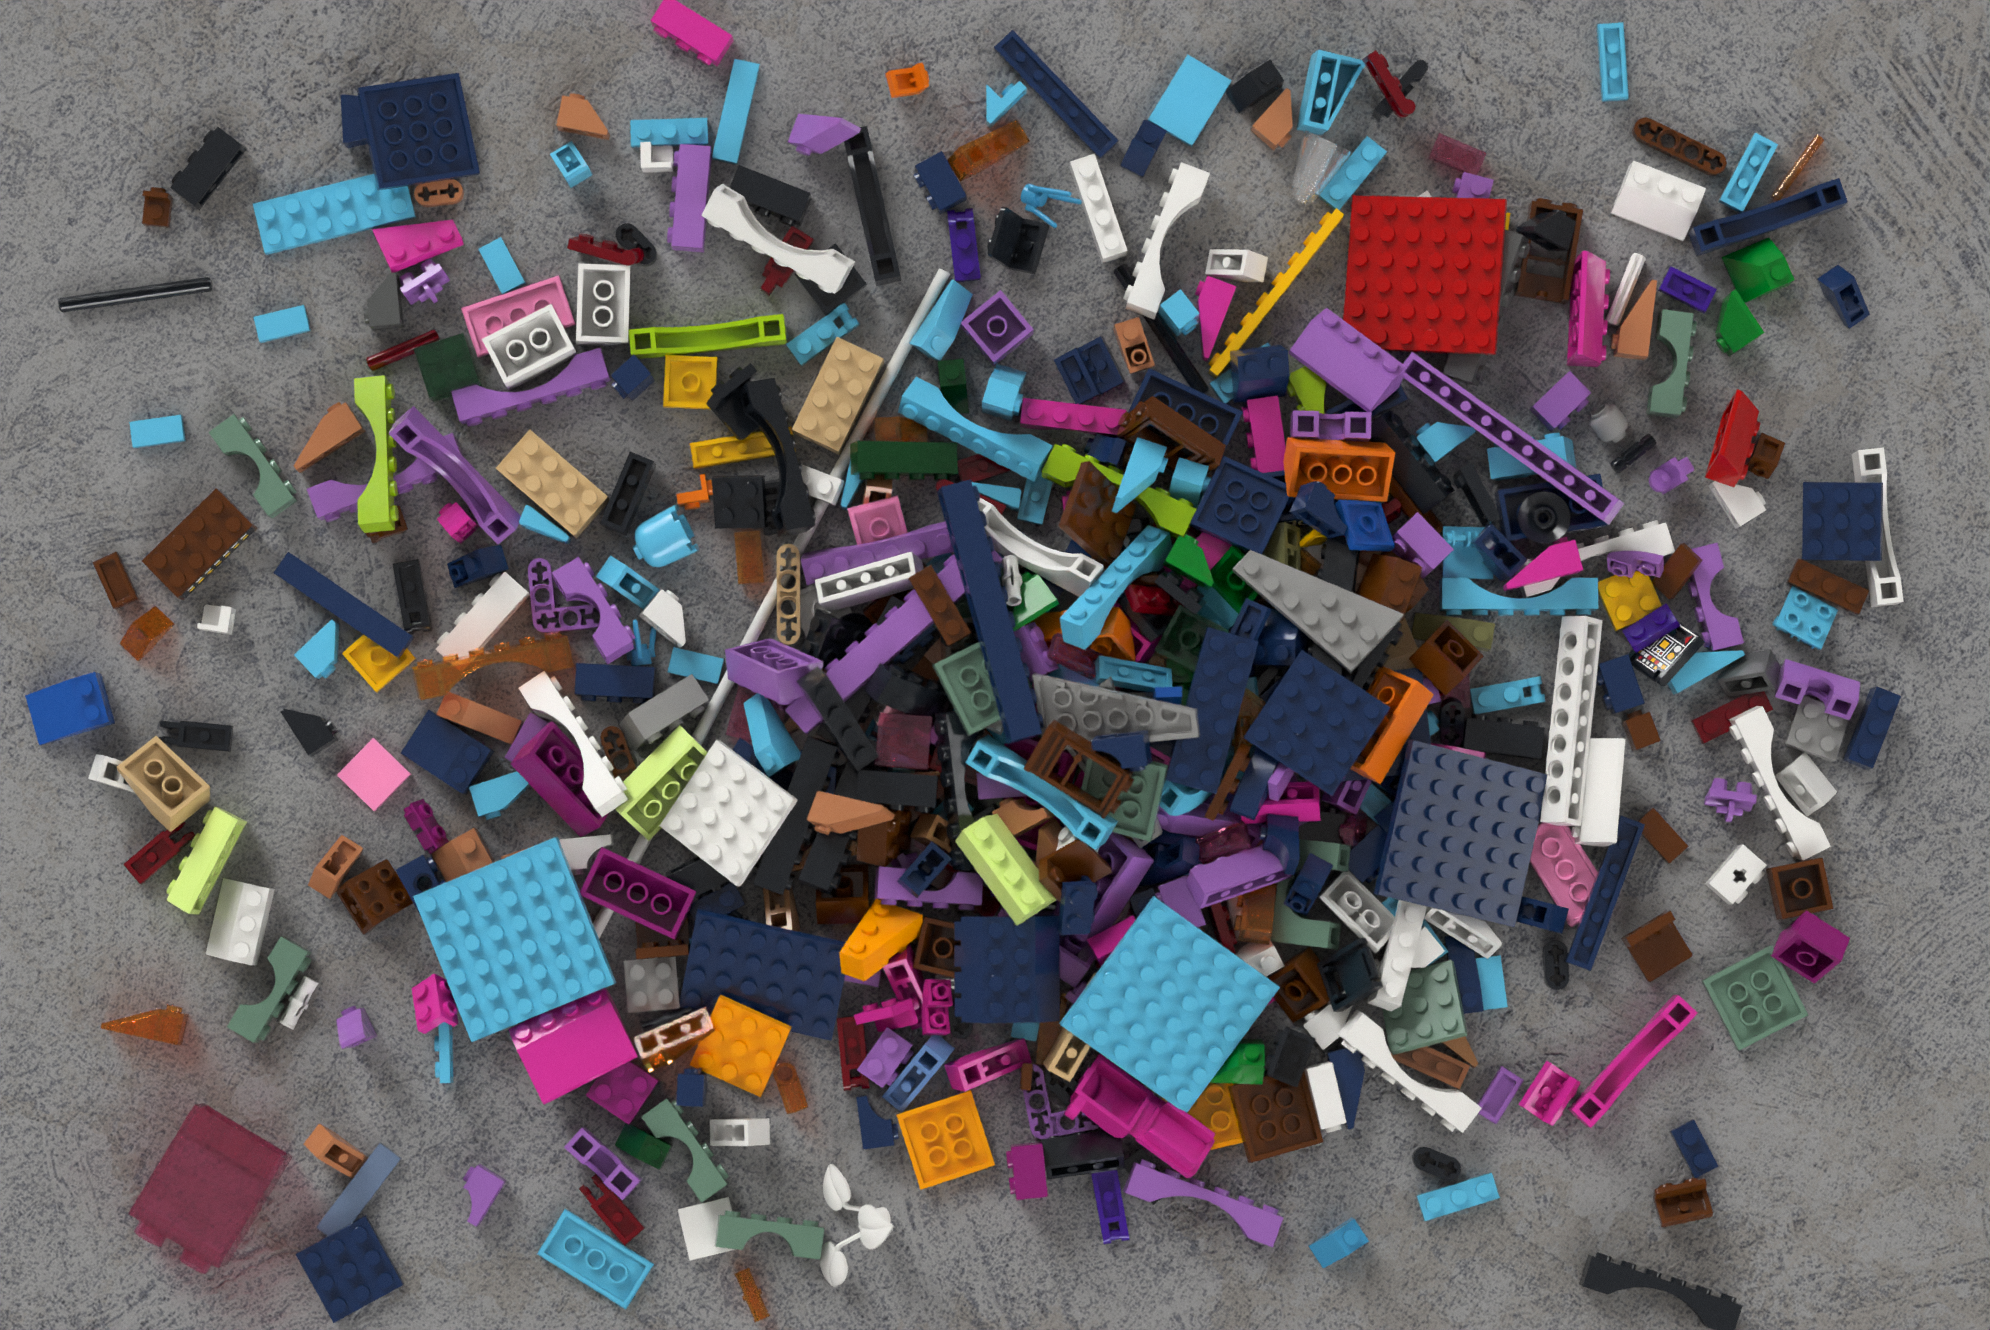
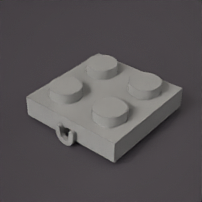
M1804 696L1800 705L1797 704L1794 715H1791L1788 725H1790L1784 745L1834 762L1836 761L1840 745L1844 742L1843 738L1846 735L1845 729L1848 720L1825 713L1823 702Z
M676 956L624 961L625 982L623 984L624 992H626L628 1013L680 1008L679 987H681V977H678Z

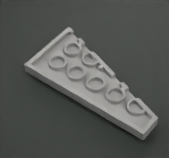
M1252 550L1233 568V572L1350 673L1354 671L1404 616V614Z
M1038 673L1032 675L1037 698V711L1041 714L1044 728L1041 729V738L1053 720L1058 721L1090 742L1099 735L1148 730L1150 742L1200 736L1197 709ZM1067 745L1064 750H1070L1073 748Z

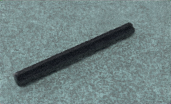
M1126 264L1118 266L1114 270V274L1124 289L1127 290L1128 285L1134 286L1136 279L1132 276L1133 274ZM1157 312L1155 319L1143 316L1189 386L1203 394L1208 391L1207 384L1159 313Z
M209 277L63 297L58 299V305L61 312H70L211 292L212 281Z

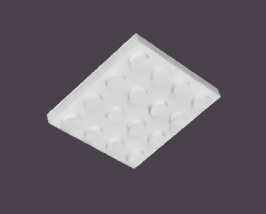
M716 740L660 824V827L733 884L741 886L798 800L723 742Z

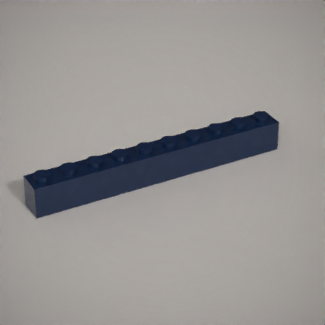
M971 480L940 487L937 495L1007 744L1037 737L1042 734L1041 729L1044 728L1041 714L1036 713L1034 703H1037L1036 694L1033 688H1029L1027 678L1030 677L1029 669L1026 662L1022 663L1020 656L1022 644L1019 637L1015 638L1013 627H1015V620L1012 612H1008L1005 603L1008 602V595L1005 587H1001L998 578L1001 576V570L998 562H994L991 553L994 551L993 541L985 532L984 527L987 526L984 512L980 511L977 501H980L978 489L972 485Z

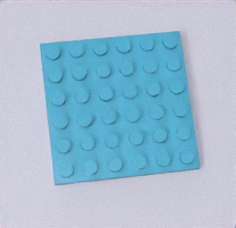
M554 837L413 896L471 1042L616 984L558 837Z
M1153 896L1061 1020L1060 1025L1175 1107L1187 1113L1280 987Z

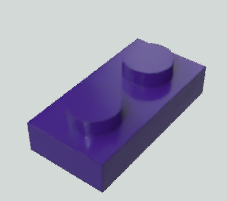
M1672 266L1669 267L1658 291L1702 313L1706 312L1717 290Z
M1667 603L1622 630L1633 650L1637 653L1681 625Z

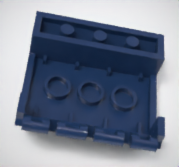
M964 916L961 917V922H954V940H961V945H954L955 967H961V972H955V993H961V998H955V1017H962V1022L1040 1023L1060 1021L1059 932L1057 931L1059 916H1032L1018 926L1011 917Z

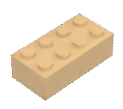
M836 337L792 428L793 434L840 455L879 375L884 359Z
M530 429L496 467L505 478L576 539L610 500L606 494Z

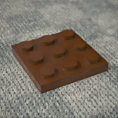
M1086 461L1080 465L1058 526L1095 561L1104 565L1106 570L1120 554L1136 505L1131 501L1117 513L1111 512L1119 489L1090 461Z
M1304 1071L1298 1087L1268 1076L1263 1077V1085L1235 1084L1228 1086L1248 1163L1323 1143Z

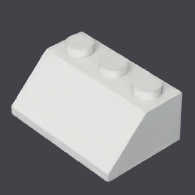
M1633 161L1628 167L1611 214L1684 241L1706 188Z
M578 263L576 345L607 346L628 343L630 266Z
M552 304L482 339L509 391L573 359L577 355Z
M1349 870L1348 872L1343 871L1318 896L1358 938L1367 939L1368 944L1366 946L1373 953L1378 952L1389 939L1395 916Z
M223 878L206 955L257 966L275 889Z

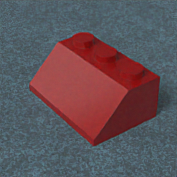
M1736 390L1722 414L1705 478L1731 487H1735L1739 479L1744 480L1749 466L1745 464L1746 458H1750L1755 444L1751 443L1752 436L1755 437L1760 427V422L1757 421L1759 410L1741 390Z

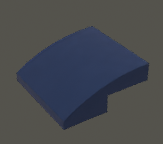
M1103 336L1054 359L1075 404L1085 403L1126 382Z

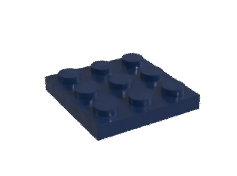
M1223 456L1190 522V526L1244 551L1249 552L1252 550L1263 555L1290 499L1287 496L1286 483Z
M1803 482L1802 560L1882 561L1883 483Z
M367 1215L296 1253L298 1260L333 1323L404 1285Z

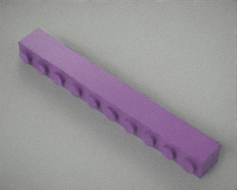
M1411 352L1403 363L1407 367L1403 378L1608 525L1625 504L1415 353Z
M994 550L991 552L993 560L1001 564L1002 558ZM953 554L943 563L945 568L937 576L953 603L956 604L966 594L955 555ZM912 590L904 598L906 603L899 609L894 606L885 614L886 620L880 626L877 624L871 626L864 633L867 637L861 643L857 641L852 643L845 650L847 655L840 661L836 658L825 668L828 671L826 675L844 702L871 679L880 663L887 665L934 623L915 590ZM805 695L787 704L786 713L806 735L822 722Z

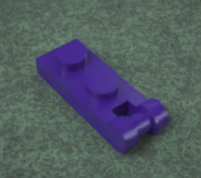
M967 208L963 212L949 210L947 211L955 281L958 283L981 280L973 208ZM966 221L967 229L957 230L956 222Z
M1117 1170L1091 1173L1103 1244H1110L1112 1240L1118 1239L1122 1241L1129 1240ZM1118 1221L1119 1229L1109 1230L1108 1223Z

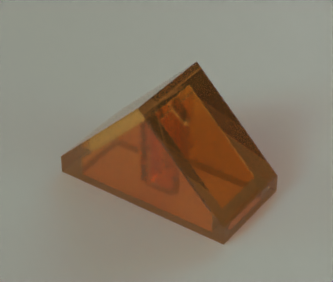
M155 606L132 622L119 644L137 661H140L175 623Z

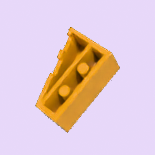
M875 899L839 952L841 973L862 981L869 979L889 963L888 959L897 952L900 954L904 952L906 946L914 939L919 940L923 924L922 914L896 905H882L881 900Z

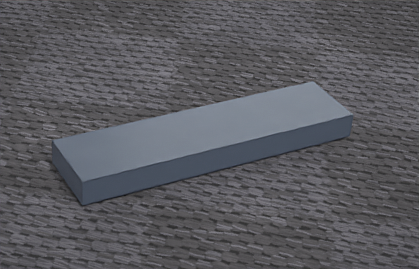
M379 1143L316 1228L329 1236L354 1222L402 1158L384 1144Z

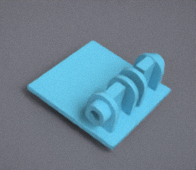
M1443 526V539L1454 549L1443 560V578L1493 579V573L1482 563L1484 561L1483 557L1471 543L1485 527Z
M1792 585L1781 612L1775 618L1772 625L1776 627L1777 631L1781 630L1786 634L1790 633V638L1795 636L1797 637L1796 641L1802 640L1801 642L1809 645L1811 649L1815 647L1821 650L1838 609Z

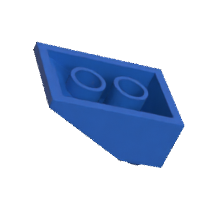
M97 672L75 677L25 695L39 745L115 724L102 675Z

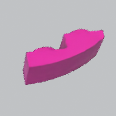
M925 980L922 996V1035L950 1034L948 1007L953 1005L951 980Z

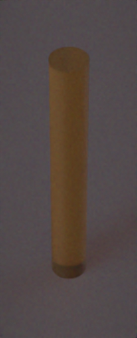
M1819 135L1814 136L1771 195L1773 200L1779 201L1782 199L1823 143L1824 139Z

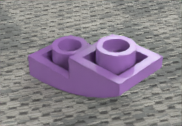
M1642 551L1611 552L1607 556V569L1620 577L1632 578L1637 570L1646 576L1660 578L1664 571V556Z

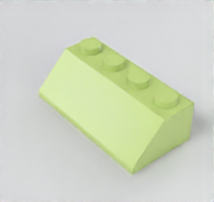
M679 725L623 781L627 787L624 793L629 800L615 809L649 841L661 829L660 824L708 752Z
M214 807L213 811L209 810L203 819L205 826L201 834L197 833L192 840V852L189 857L185 856L179 866L178 870L181 873L177 881L173 879L166 893L169 894L167 901L189 914H200L247 821L219 807Z
M998 814L983 817L962 830L955 842L1017 926L1057 900L1039 882L1038 868Z

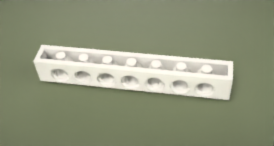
M1562 616L1546 757L1545 774L1548 775L1540 822L1556 826H1581L1603 621L1588 616Z

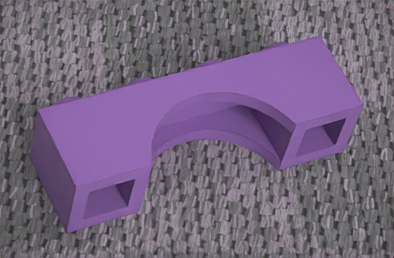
M1718 543L1692 549L1703 560L1691 575L1688 590L1692 598L1695 597L1697 607L1694 608L1697 622L1702 623L1704 632L1701 633V638L1705 642L1703 644L1704 647H1708L1709 652L1743 644L1744 641L1738 618L1722 614L1716 609L1710 597L1711 582L1714 576L1724 568Z
M577 557L552 572L553 581L566 601L579 600L587 602L600 614V624L592 637L594 645L607 664L634 649L633 639H635L633 632L628 625L623 627L619 620L622 617L619 610L614 604L609 605L605 599L608 597L606 590L601 583L596 585L592 578L594 572L587 562L583 564L580 558Z
M876 868L874 899H880L882 905H896L897 901H907V906L922 907L923 902L933 903V908L948 909L949 904L959 905V910L974 911V906L982 905L983 879L979 873L956 872L949 883L938 891L924 890L916 898L897 882L906 871L905 868Z

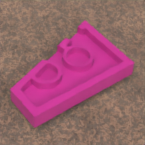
M453 220L372 229L391 273L464 245Z

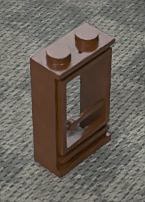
M1537 198L1536 201L1530 203L1527 221L1539 213L1552 212V210L1556 209L1566 212L1567 217L1576 221L1569 250L1566 254V261H1563L1561 258L1550 259L1529 255L1528 252L1527 257L1522 259L1520 265L1521 275L1516 284L1514 296L1565 304L1569 300L1583 209H1578L1577 205L1573 203H1562V206L1552 204L1551 200ZM1528 259L1554 263L1556 266L1565 265L1563 278L1526 272Z
M1154 396L1144 402H1139L1130 412H1125L1118 422L1120 427L1117 436L1119 438L1123 436V439L1132 445H1135L1136 439L1139 437L1167 447L1164 457L1168 458L1166 467L1173 472L1180 457L1209 466V473L1220 465L1226 448L1225 444ZM1149 424L1153 425L1180 443V445L1177 447L1173 446L1146 428V426ZM1186 447L1194 454L1188 456L1181 449Z
M1053 720L1047 727L1024 767V770L1028 773L1031 772L1098 813L1103 819L1110 812L1115 814L1122 802L1118 799L1122 791L1127 793L1135 780L1131 777L1133 772H1130V768L1122 769L1121 763L1116 757L1104 751H1093L1092 742L1056 720ZM1068 745L1079 753L1074 756V762L1063 778L1053 772L1052 769ZM1082 755L1117 775L1103 801L1068 781L1077 763L1082 760Z

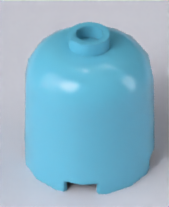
M677 505L671 506L637 526L635 530L636 544L633 545V550L639 560L644 558L652 567L660 568L699 551L698 544L693 545L690 539L695 535L685 515L677 514L679 510Z

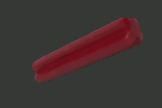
M431 330L367 357V364L372 371H375L441 342L436 330Z

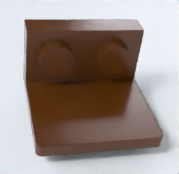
M1079 838L1039 860V882L1059 902H1061L1063 882L1081 881V876H1088L1093 882H1096L1112 872L1111 866L1091 846Z
M387 859L346 881L336 891L363 935L373 930L380 922L413 904L402 881Z
M1671 911L1661 913L1621 938L1648 982L1655 980L1692 957V952L1673 923L1676 919Z
M688 915L676 940L635 921L637 936L636 959L689 955Z

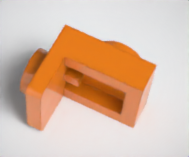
M917 63L910 68L891 70L885 74L892 98L917 95L929 87V75L923 63Z
M701 474L702 490L676 494L679 507L684 506L685 510L700 508L701 503L710 502L709 495H713L712 480H707L706 475Z

